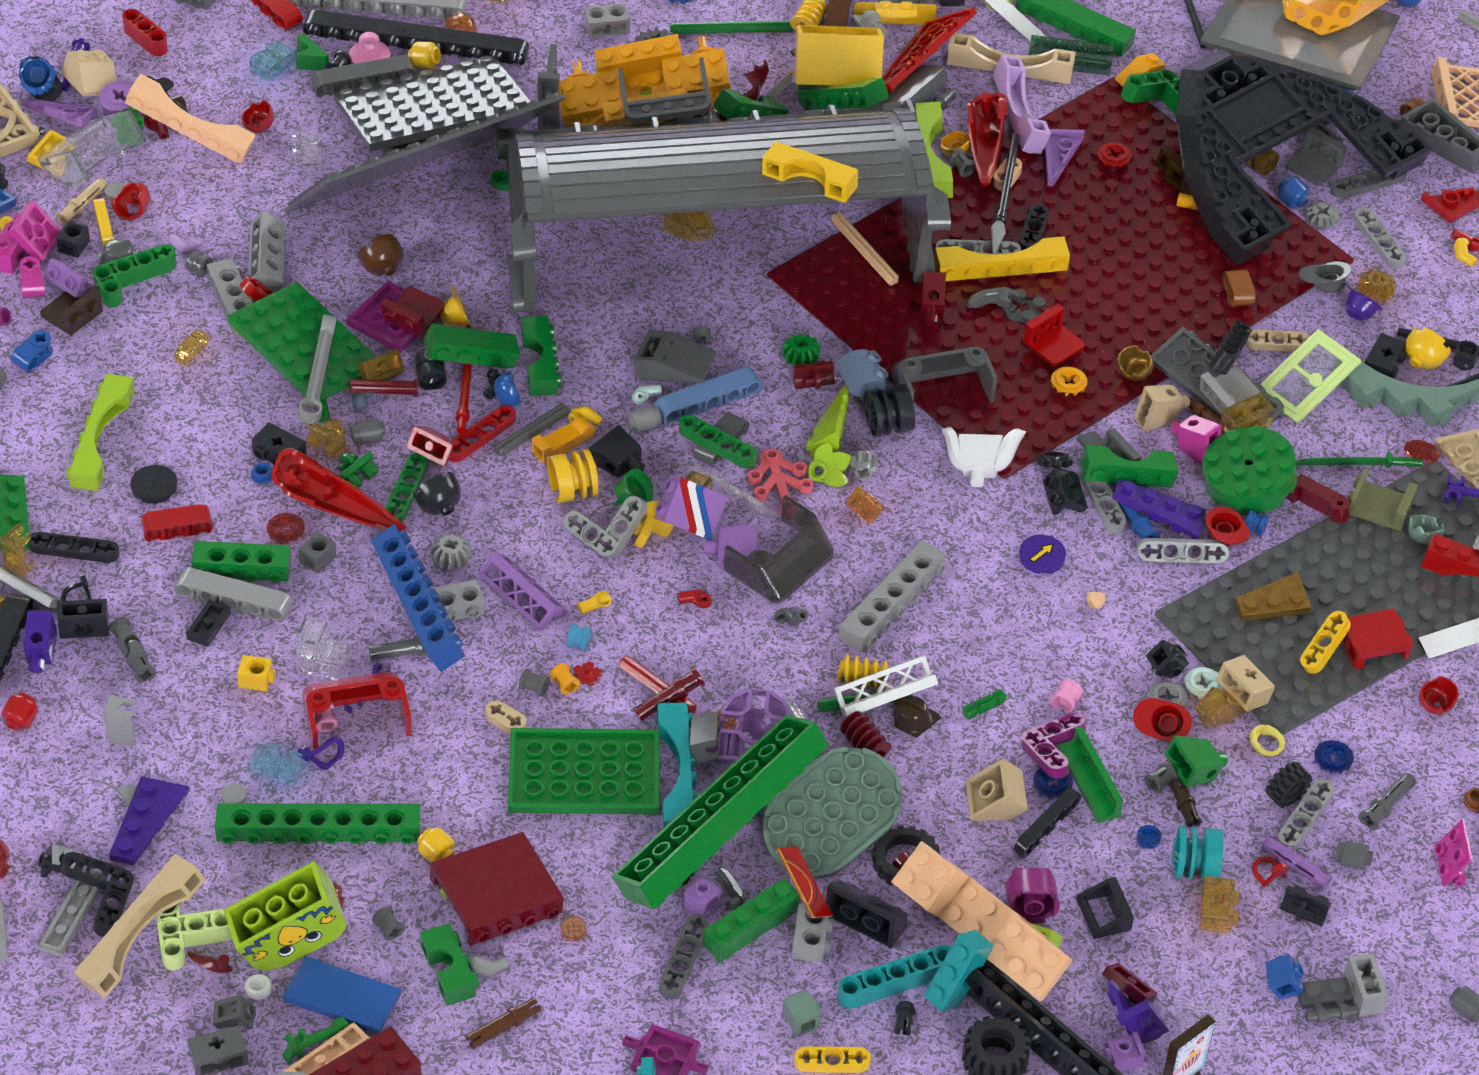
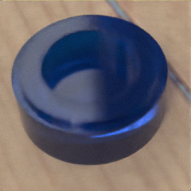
M1144 825L1138 829L1136 840L1141 847L1153 849L1161 843L1162 834L1157 827Z

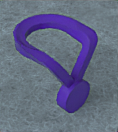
M331 737L317 749L311 751L308 747L301 746L297 752L299 757L307 762L312 760L319 768L328 770L343 757L345 745L342 739ZM333 742H336L338 745L337 754L326 764H323L314 756L325 750Z

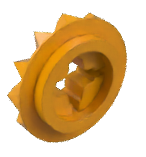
M1059 368L1051 377L1052 388L1057 389V393L1064 392L1066 396L1071 393L1076 396L1078 392L1083 393L1085 387H1087L1086 375L1077 368Z

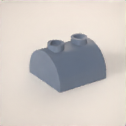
M854 350L845 354L836 362L850 394L864 399V393L867 390L876 391V389L882 388L887 394L889 385L886 378L889 375L884 368L880 367L881 357L875 351Z

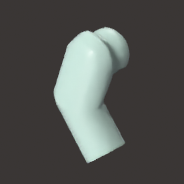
M661 385L639 386L632 395L633 402L637 405H642L652 396H661Z

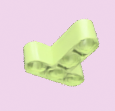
M178 903L157 916L162 963L169 970H178L184 966L186 962L184 947L219 943L232 939L223 909L180 915Z

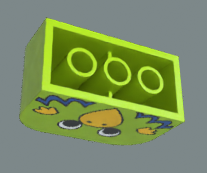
M315 861L223 909L236 950L254 968L262 971L285 967L337 939L346 928V920L333 882Z

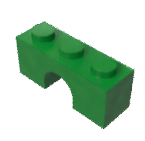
M447 923L420 932V946L428 965L436 963L450 965L448 969L437 972L438 988L446 1006L476 997V987H479V981L476 973L471 972L469 969L470 961L466 951L462 952L460 949L461 940L457 931L453 932L450 924Z

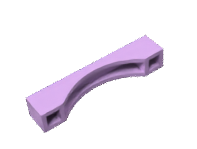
M1001 55L992 75L999 93H1003L1007 98V113L1015 133L1020 136V147L1022 151L1027 153L1042 154L1051 133L1046 121L1037 120L1029 109L1025 91L1026 70L1022 60L1018 57Z

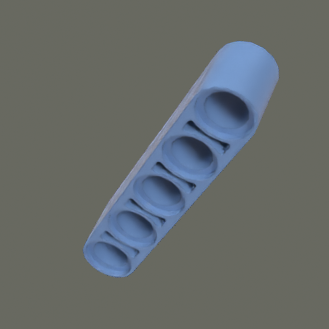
M744 367L664 395L656 400L654 407L658 408L664 424L669 425L668 423L674 421L679 422L680 418L685 415H699L710 411V408H718L730 404V401L747 398L750 394L756 392L758 394L763 389V383L751 367Z

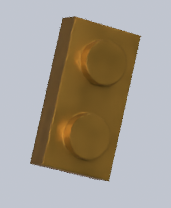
M399 349L358 363L363 380H383L405 371Z

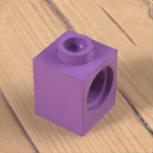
M701 876L685 891L684 909L692 915H702L707 919L720 907L721 890Z

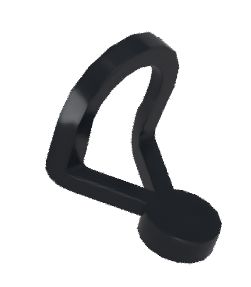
M84 573L78 575L79 583L71 584L62 591L61 601H66L67 594L79 587H83L88 598L86 600L92 599Z

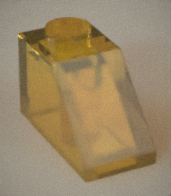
M1213 686L1194 707L1200 714L1198 718L1209 727L1210 725L1220 727L1247 712L1227 691Z

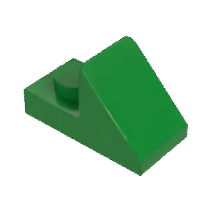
M304 33L297 36L296 49L298 53L296 54V69H326L329 63V55Z

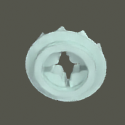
M1206 667L1195 668L1189 671L1185 677V689L1189 690L1190 696L1196 695L1199 700L1202 697L1208 700L1212 697L1218 698L1220 692L1223 691V687L1216 681L1219 673L1213 669ZM1201 678L1205 684H1208L1207 688L1200 685Z

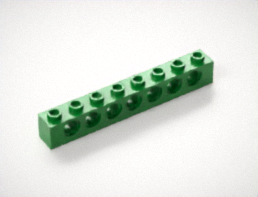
M217 803L215 821L216 841H222L225 844H232L235 841H247L251 844H258L260 842H274L276 844H283L285 842H299L301 844H309L311 842H325L327 844H335L336 842H350L352 844H360L362 842H376L378 844L401 842L403 844H411L417 842L420 837L421 809L420 804Z

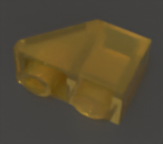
M708 211L674 213L664 216V231L667 234L694 243L714 238V222Z

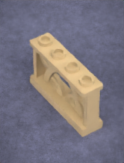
M0 83V116L8 118L3 131L0 129V158L30 146H36L39 143L38 137H40V132L36 125H32L28 114L22 112L18 101L12 99L9 89L4 88ZM23 131L25 134L20 136L17 132Z

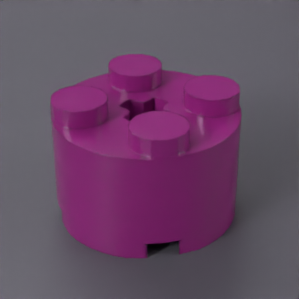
M1016 868L1011 872V876L1005 884L1007 904L1012 910L1031 924H1043L1046 922V918L1051 915L1053 918L1057 915L1060 907L1056 880L1050 869Z

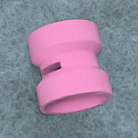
M1063 680L1058 687V691L1051 697V705L1058 709L1060 704L1066 706L1064 712L1070 713L1075 707V702L1082 696L1083 690L1075 681Z

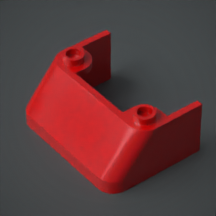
M382 672L308 685L303 691V704L313 750L318 748V732L314 714L328 710L331 702L334 704V707L344 704H355L360 701L367 702L379 699L399 700L406 736H412L411 713L403 681L393 672Z

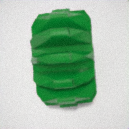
M799 332L797 336L791 334L783 343L782 355L785 358L786 364L792 363L793 367L796 364H813L819 359L820 344L817 343L816 337L810 338L809 333L802 335Z

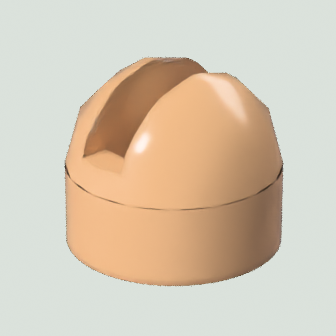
M1087 592L1086 601L1088 606L1092 609L1102 608L1105 603L1106 593Z

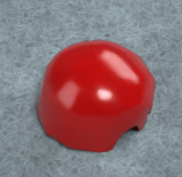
M262 100L259 104L252 102L249 108L243 112L241 118L246 129L259 133L271 127L274 121V113L270 103Z
M1438 676L1434 680L1426 681L1419 692L1420 704L1427 712L1437 715L1449 712L1459 697L1456 684L1444 676ZM1438 701L1440 702V706H1434Z

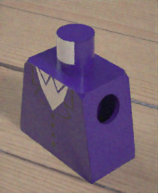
M27 612L24 652L27 664H29V671L33 673H42L44 664L52 665L58 633L52 612Z

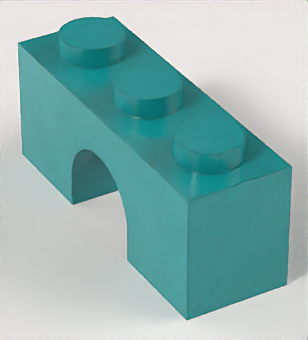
M977 930L958 934L923 996L941 1012L957 1008L971 987L965 982V979L974 969L984 965L994 945Z

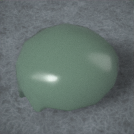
M1416 514L1410 516L1408 533L1415 542L1430 545L1434 533L1443 536L1444 524H1441L1439 527L1436 517Z

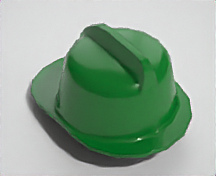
M636 468L626 473L615 486L617 501L614 504L623 505L630 496L644 499L646 503L653 500V484L646 473ZM634 503L632 505L634 509L638 508L637 504Z

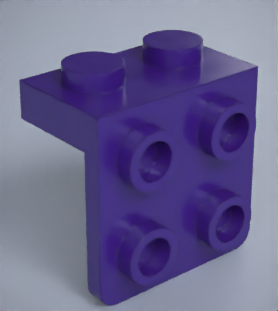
M1113 980L1107 982L1110 988L1107 995L1113 1006L1116 1005L1118 1009L1115 1012V1016L1122 1027L1125 1026L1129 1036L1132 1035V1032L1137 1031L1141 1042L1147 1043L1169 1032L1166 1022L1148 1000L1132 1007L1128 998Z

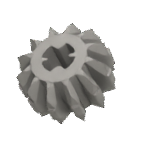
M452 532L451 535L443 533L441 538H435L434 544L431 547V554L434 564H438L440 570L447 566L450 572L452 567L460 571L461 565L467 566L472 556V550L470 549L468 539H464L462 534L455 536L454 532Z

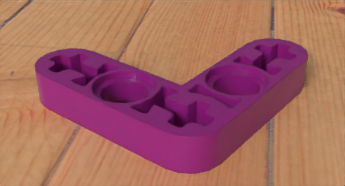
M1072 713L1027 730L1021 735L1022 749L1048 776L1055 779L1064 778L1069 773V761L1054 745L1074 738L1075 728L1082 726L1086 731V719L1081 714ZM1052 731L1059 732L1057 734H1049ZM1041 753H1050L1049 755H1040Z

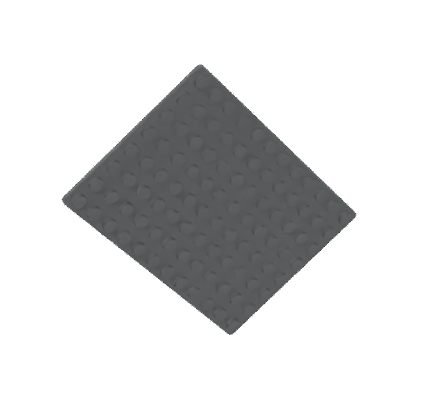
M556 92L540 101L536 99L520 108L519 106L511 108L501 115L497 113L481 122L479 120L474 121L462 129L458 127L442 136L435 135L422 143L410 144L401 152L399 149L388 152L381 159H379V156L371 158L366 163L361 164L360 167L357 163L347 167L340 174L338 171L329 173L320 181L314 183L309 189L303 191L304 193L299 194L293 201L288 202V207L284 209L285 214L494 139L496 138L497 128H521L567 97L565 94L559 95Z

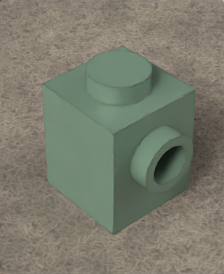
M808 991L791 994L783 1000V1014L795 1036L820 1028V1007L817 1000L812 999Z

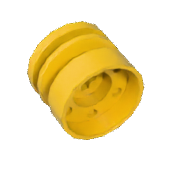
M582 449L580 455L577 451H572L570 463L564 453L548 456L547 469L552 491L559 490V497L555 498L557 504L574 501L575 490L581 499L587 497V492L590 497L598 495V472L589 449Z

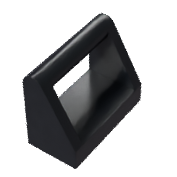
M1116 877L1106 879L1076 896L1077 903L1093 939L1132 930L1134 916ZM1106 897L1115 920L1099 927L1088 900Z

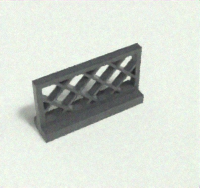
M557 44L550 45L546 72H538L539 101L556 92L560 95V73H557ZM560 103L538 116V130L560 129Z

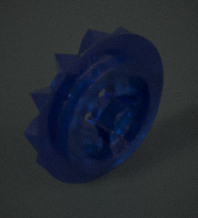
M1324 741L1315 749V763L1320 765L1321 770H1329L1330 774L1334 771L1339 774L1344 770L1349 771L1353 764L1354 755L1352 750L1340 741ZM1334 752H1336L1337 759L1336 761L1332 762L1331 756Z
M1041 768L1036 771L1033 778L1034 789L1039 791L1040 796H1048L1049 800L1052 797L1059 798L1065 790L1073 786V779L1070 773L1064 778L1058 779L1057 786L1054 784L1048 786L1049 780L1053 782L1057 779L1048 776Z

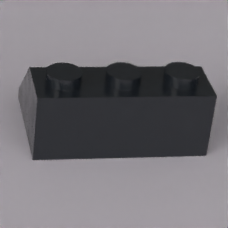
M836 881L829 883L827 886L826 903L833 915L829 917L891 949L907 927L908 913L899 907H894L882 901L877 896L860 890L855 885Z

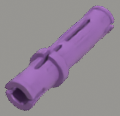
M1268 835L1261 845V849L1279 859V863H1285L1302 876L1320 886L1323 890L1333 878L1332 875L1327 874L1313 863L1295 853L1294 848L1291 846L1286 847L1271 835Z

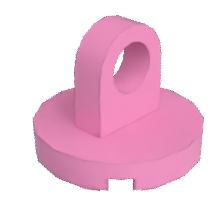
M365 32L360 35L359 43L354 44L350 49L349 55L352 59L351 64L390 58L391 52L388 46L380 42L379 36L376 33Z

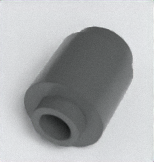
M378 418L355 422V425L350 426L354 444L360 443V445L382 441V436L386 435L384 423L379 422Z
M1347 840L1345 843L1339 841L1335 861L1341 862L1340 865L1365 870L1366 865L1371 866L1373 851H1369V845Z
M1468 986L1463 988L1457 987L1449 998L1452 1000L1451 1007L1468 1020L1472 1021L1473 1019L1479 1023V995Z

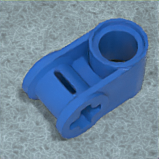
M43 330L34 332L27 340L13 350L10 358L11 362L28 373H32V369L39 367L53 353V348L50 345V334Z

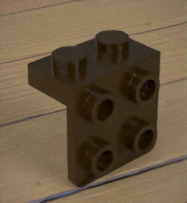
M92 289L83 297L77 298L68 292H64L40 311V315L71 336L103 312L101 292Z

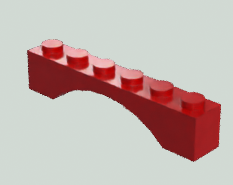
M1434 533L1421 567L1443 576L1457 574L1479 577V550H1474L1472 547Z

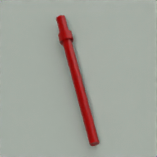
M463 363L459 408L456 411L457 432L459 434L466 432V425L470 418L468 405L472 364Z

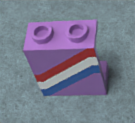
M671 475L664 485L665 492L661 501L656 506L654 519L669 523L700 538L712 540L728 497L685 478Z

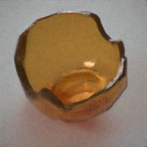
M454 14L445 21L444 28L477 32V25L469 14Z

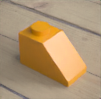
M1154 53L1140 55L1116 76L1115 80L1124 87L1129 75L1164 70L1166 64Z

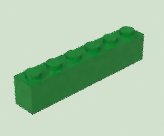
M1016 0L1015 8L1020 13L1034 17L1039 22H1045L1054 26L1057 30L1065 31L1075 38L1085 40L1093 46L1105 49L1110 54L1122 57L1134 44L1136 29L1071 0Z

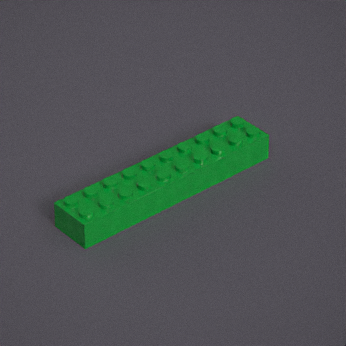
M786 714L611 876L623 896L629 901L653 910L662 905L674 890L679 889L683 882L691 874L697 872L709 857L714 856L726 841L732 839L742 826L749 823L757 812L770 803L773 797L786 789L789 782L797 775L803 773L805 768L814 759L821 756L829 744L816 722Z

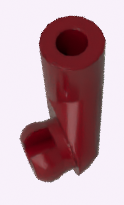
M148 115L144 117V125H146L147 129L157 132L159 139L169 138V132L165 124Z

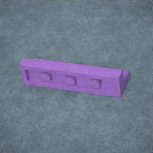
M494 551L478 574L539 630L546 628L554 616L561 618L568 612L563 605L506 555ZM496 565L499 569V578L492 579L488 573ZM506 580L514 581L513 592L505 591ZM527 593L530 605L522 606L520 595ZM543 607L547 613L539 621L536 619V608Z

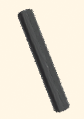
M561 403L497 443L494 446L495 452L499 456L509 453L569 414L568 406Z

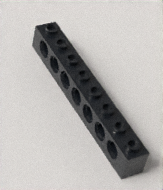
M988 959L982 967L974 969L965 979V982L971 986L967 994L993 1017L994 1015H999L1000 1019L1008 1017L1011 1018L1012 1023L1017 1021L1021 1024L1020 1029L1025 1028L1027 1037H1030V1049L1060 1075H1123Z

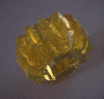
M1379 268L1376 271L1369 269L1368 272H1363L1358 282V291L1375 302L1380 300L1382 303H1385L1387 299L1391 300L1396 289L1394 275H1388L1387 270L1382 272Z

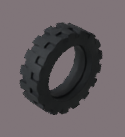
M897 826V829L891 828L874 844L872 857L874 871L878 872L877 876L881 880L884 879L886 884L892 886L894 884L891 881L900 869L893 867L885 857L890 848L900 844L917 847L923 841L939 853L938 843L935 844V838L932 835L928 836L925 830H917L914 826H909V828H904V826Z

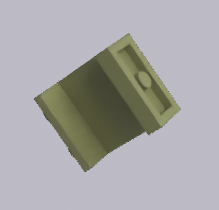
M1365 467L1362 475H1357L1353 485L1355 491L1351 490L1347 498L1350 501V515L1402 531L1414 503L1418 484L1409 482L1404 494L1367 482L1369 468Z

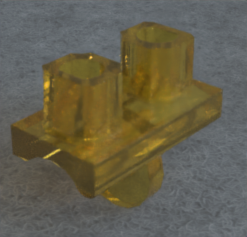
M334 419L331 423L325 421L323 426L317 423L308 424L307 427L310 433L305 440L308 446L318 450L322 442L325 441L327 445L323 451L334 459L342 450L347 452L350 449V446L346 444V439L342 437L345 435L346 430L342 429L341 420Z

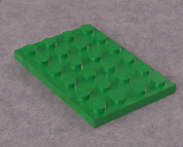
M295 282L229 314L227 322L306 397L323 314L333 315L303 286ZM336 319L320 402L349 388L351 379H362L358 363L376 357L338 319Z
M511 728L508 813L659 815V730Z

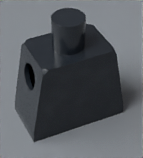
M617 425L588 448L596 467L618 478L628 470L636 468L644 471L645 464L640 462V444L620 425Z

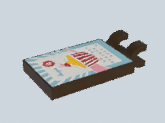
M1207 1014L1170 1042L1163 1075H1201L1199 1070L1206 1064L1215 1026V1020Z

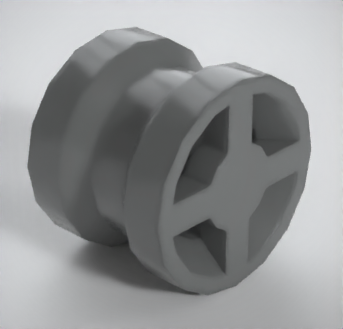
M195 250L188 256L185 266L188 271H195L199 277L203 278L207 274L206 264L213 263V259L209 256H203L200 251Z

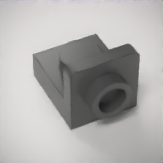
M242 994L214 1002L212 1024L217 1029L239 1023L246 1029H253L256 1009Z

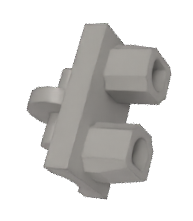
M866 10L862 15H853V22L857 27L880 28L884 38L888 37L889 32L880 22V15L876 11Z

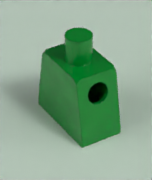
M1174 736L1164 753L1185 787L1214 781L1222 767H1225L1228 763L1227 755L1224 752L1217 753L1211 742L1202 738Z

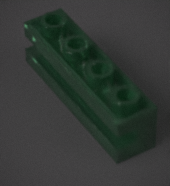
M1038 35L1031 36L1029 55L1046 53L1053 49L1076 52L1073 71L1110 76L1114 45Z

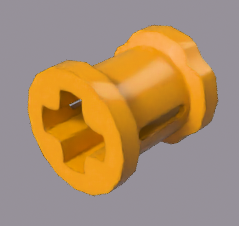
M566 663L558 664L551 670L549 677L552 681L557 682L562 694H570L580 687V681L572 676L570 667Z

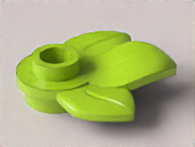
M830 443L822 444L816 449L814 460L808 466V476L815 482H824L832 487H842L849 482L843 471L849 466L851 456L844 452L833 453ZM818 466H821L823 468V473L821 475L816 474V468Z

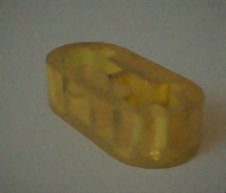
M198 329L193 331L177 348L175 361L188 366L207 346L209 335Z

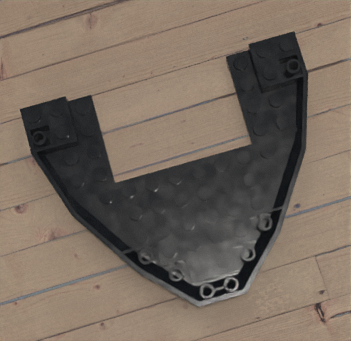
M1211 53L1182 68L1180 72L1176 122L1184 180L1209 235L1237 266L1269 249L1274 238L1290 230L1293 225L1240 166L1241 164L1328 118L1382 178L1389 176L1392 180H1395L1422 165L1432 148L1417 132L1405 128L1401 125L1400 121L1397 119L1393 120L1384 114L1383 110L1362 96L1343 91L1342 88L1312 76L1308 77L1292 68L1243 58L1233 54Z

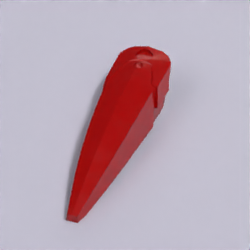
M982 92V95L975 97L971 103H967V124L971 148L982 186L990 185L1002 149L1008 101L1006 96L999 92L990 94Z
M286 448L279 453L271 472V479L274 484L283 490L284 494L305 502L307 506L371 527L386 530L394 524L399 531L406 530L407 526L384 506L349 481L318 464L317 460L293 448Z

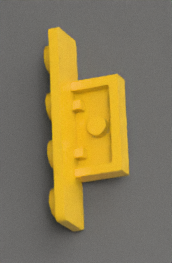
M890 1L854 3V15H862L866 10H874L880 15L879 20L881 23L923 25L927 21L936 19L937 7L935 4L892 3Z

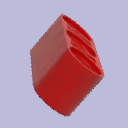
M252 0L253 5L261 8L259 10L266 16L269 15L277 26L284 28V32L303 23V16L300 10L289 0Z
M128 9L123 12L124 32L153 56H163L168 52L167 36L160 27L137 9Z
M203 504L150 511L141 518L144 538L148 542L155 539H160V541L174 539L176 536L182 535L183 537L194 536L203 532L208 534L213 530L210 509Z

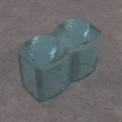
M274 40L267 44L264 50L251 56L249 60L250 72L271 83L296 63L297 52L286 44Z

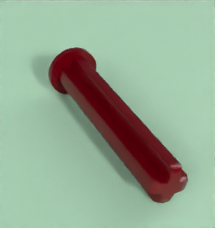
M351 379L349 390L351 393L401 394L417 397L419 384L417 379H414V381Z

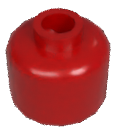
M20 692L18 695L14 694L9 697L1 711V715L6 721L5 725L8 728L18 731L19 728H29L39 710L33 697Z

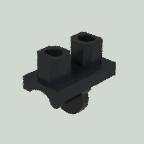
M1288 885L1280 909L1295 915V921L1301 923L1302 919H1305L1322 927L1331 903L1327 897L1322 895L1313 896L1308 894L1303 887Z

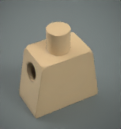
M1173 385L1145 386L1134 418L1144 432L1177 421L1181 409L1189 408L1190 400L1187 395L1181 396Z

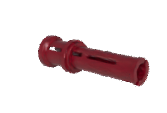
M692 667L691 671L681 678H674L672 685L637 707H634L633 709L640 720L643 721L648 716L657 712L658 703H671L680 696L681 698H686L688 693L695 688L705 686V682L697 669Z

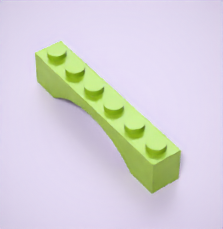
M915 103V118L925 142L934 186L947 194L948 198H953L951 167L942 162L931 148L935 138L942 132L941 103Z
M106 374L103 382L99 383L97 399H93L91 415L86 417L85 431L80 433L79 447L75 448L73 452V463L67 468L66 477L70 479L71 488L99 490L104 477L103 461L96 449L98 439L110 420L129 408L135 392L133 377Z

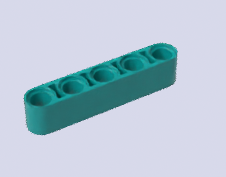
M939 945L842 978L838 985V1003L843 1008L852 1009L931 983L951 946Z

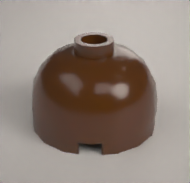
M393 234L376 237L371 240L372 245L368 248L364 245L360 249L357 257L362 266L372 275L390 276L394 274L403 259L402 246L397 237L395 236L394 238Z

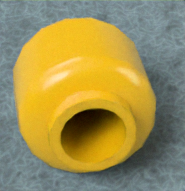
M415 42L409 50L408 56L411 58L415 68L433 69L440 62L441 52L433 42Z
M428 828L417 840L419 854L430 863L455 855L453 851L455 848L454 839L441 828Z

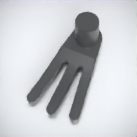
M720 866L718 867L719 871L714 872L717 877L713 879L732 897L726 902V906L729 910H733L744 903V894L734 877L724 867Z

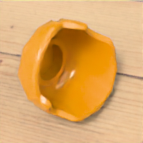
M960 131L948 133L944 138H941L940 148L942 153L949 158L953 151L963 149L967 157L972 149L969 134Z

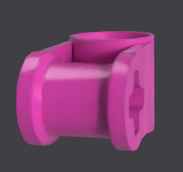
M33 256L24 257L20 261V282L23 299L45 296L44 280L39 260Z

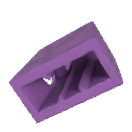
M757 525L722 527L719 529V541L705 540L704 554L718 555L719 567L755 573Z

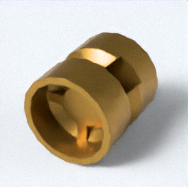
M1269 149L1244 164L1253 167V170L1262 176H1266L1275 169L1280 155L1273 149Z

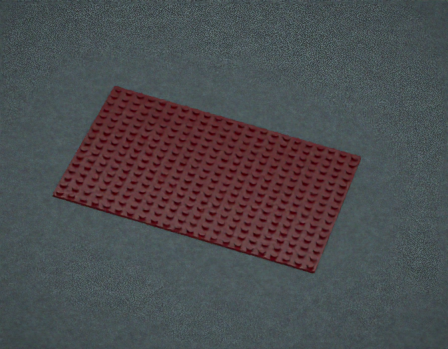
M1116 77L1108 79L1038 119L1046 121L1049 129L1085 130L1084 139L1054 186L1047 185L1044 150L1042 154L1027 153L1022 151L1020 144L1018 145L1016 158L1022 162V171L1010 188L1006 210V233L1002 241H1011L1019 244L1030 208L1037 204L1044 205L1049 209V219L1042 239L1065 237L1070 253L1068 271L946 281L943 322L939 323V326L936 328H928L925 322L920 321L922 283H914L913 272L910 271L911 259L910 253L907 252V229H905L902 197L852 224L899 276L897 284L889 285L841 231L767 273L768 278L853 351H875L881 357L880 367L884 368L889 375L886 379L892 384L891 367L894 363L903 359L971 347L984 349L997 375L994 403L989 402L976 371L911 382L914 389L913 402L943 428L951 427L956 432L958 439L959 434L1003 435L1004 438L1013 429L1018 428L1026 431L1011 463L1004 470L998 471L997 474L1002 478L1010 477L1034 462L1037 455L1055 449L1142 394L1145 386H1156L1169 378L1155 366H1153L1150 375L1144 380L1132 381L1125 378L1120 372L1117 362L1119 353L1124 348L1136 345L1139 349L1148 351L1152 355L1178 330L1185 327L1188 331H1193L1202 342L1211 345L1215 349L1220 346L1235 320H1239L1251 327L1315 287L1314 283H1308L1299 277V271L1302 268L1335 261L1345 262L1350 265L1354 261L1349 254L1260 187L1293 225L1290 230L1274 238L1269 249L1237 266L1209 235L1199 211L1177 206L1179 193L1183 192L1164 180L1165 172L1156 166L1161 147L1168 146L1181 157L1177 123L1148 101L1137 103L1125 101L1121 97L1123 87L1115 80ZM1012 134L1003 139L996 170L1008 157ZM1111 142L1123 144L1131 151V161H1129L1128 166H1122L1121 169L1118 167H1113L1112 169L1111 166L1104 167L1103 162H1098L1097 152L1099 147ZM956 167L951 168L953 198H948L951 229L933 231L931 239L933 257L935 256L936 243L940 240L992 241L991 226L994 224L993 220L998 210L1001 190L993 186V178L990 185L982 186L976 168L967 177H962ZM1035 227L1029 228V230L1031 231H1039V229ZM984 250L985 253H993L992 250ZM1247 269L1255 289V303L1253 305L1231 306L1224 288L1223 274L1225 271ZM1000 287L1013 290L1023 289L1026 292L1025 299L1033 300L1036 296L1045 299V306L1039 307L1041 312L1057 304L1064 308L1062 325L1085 343V348L1058 366H1052L1023 343L1026 324H1021L1007 318L1002 307L997 306V304L989 303L978 308H968L966 303L972 295L985 289ZM932 291L929 295H937V292ZM1012 300L1016 305V310L1019 308L1022 312L1030 310L1027 304L1021 305V302L1016 303ZM1062 367L1077 368L1086 375L1087 387H1085L1083 393L1078 392L1076 396L1072 393L1067 396L1064 392L1057 393V389L1052 388V374Z

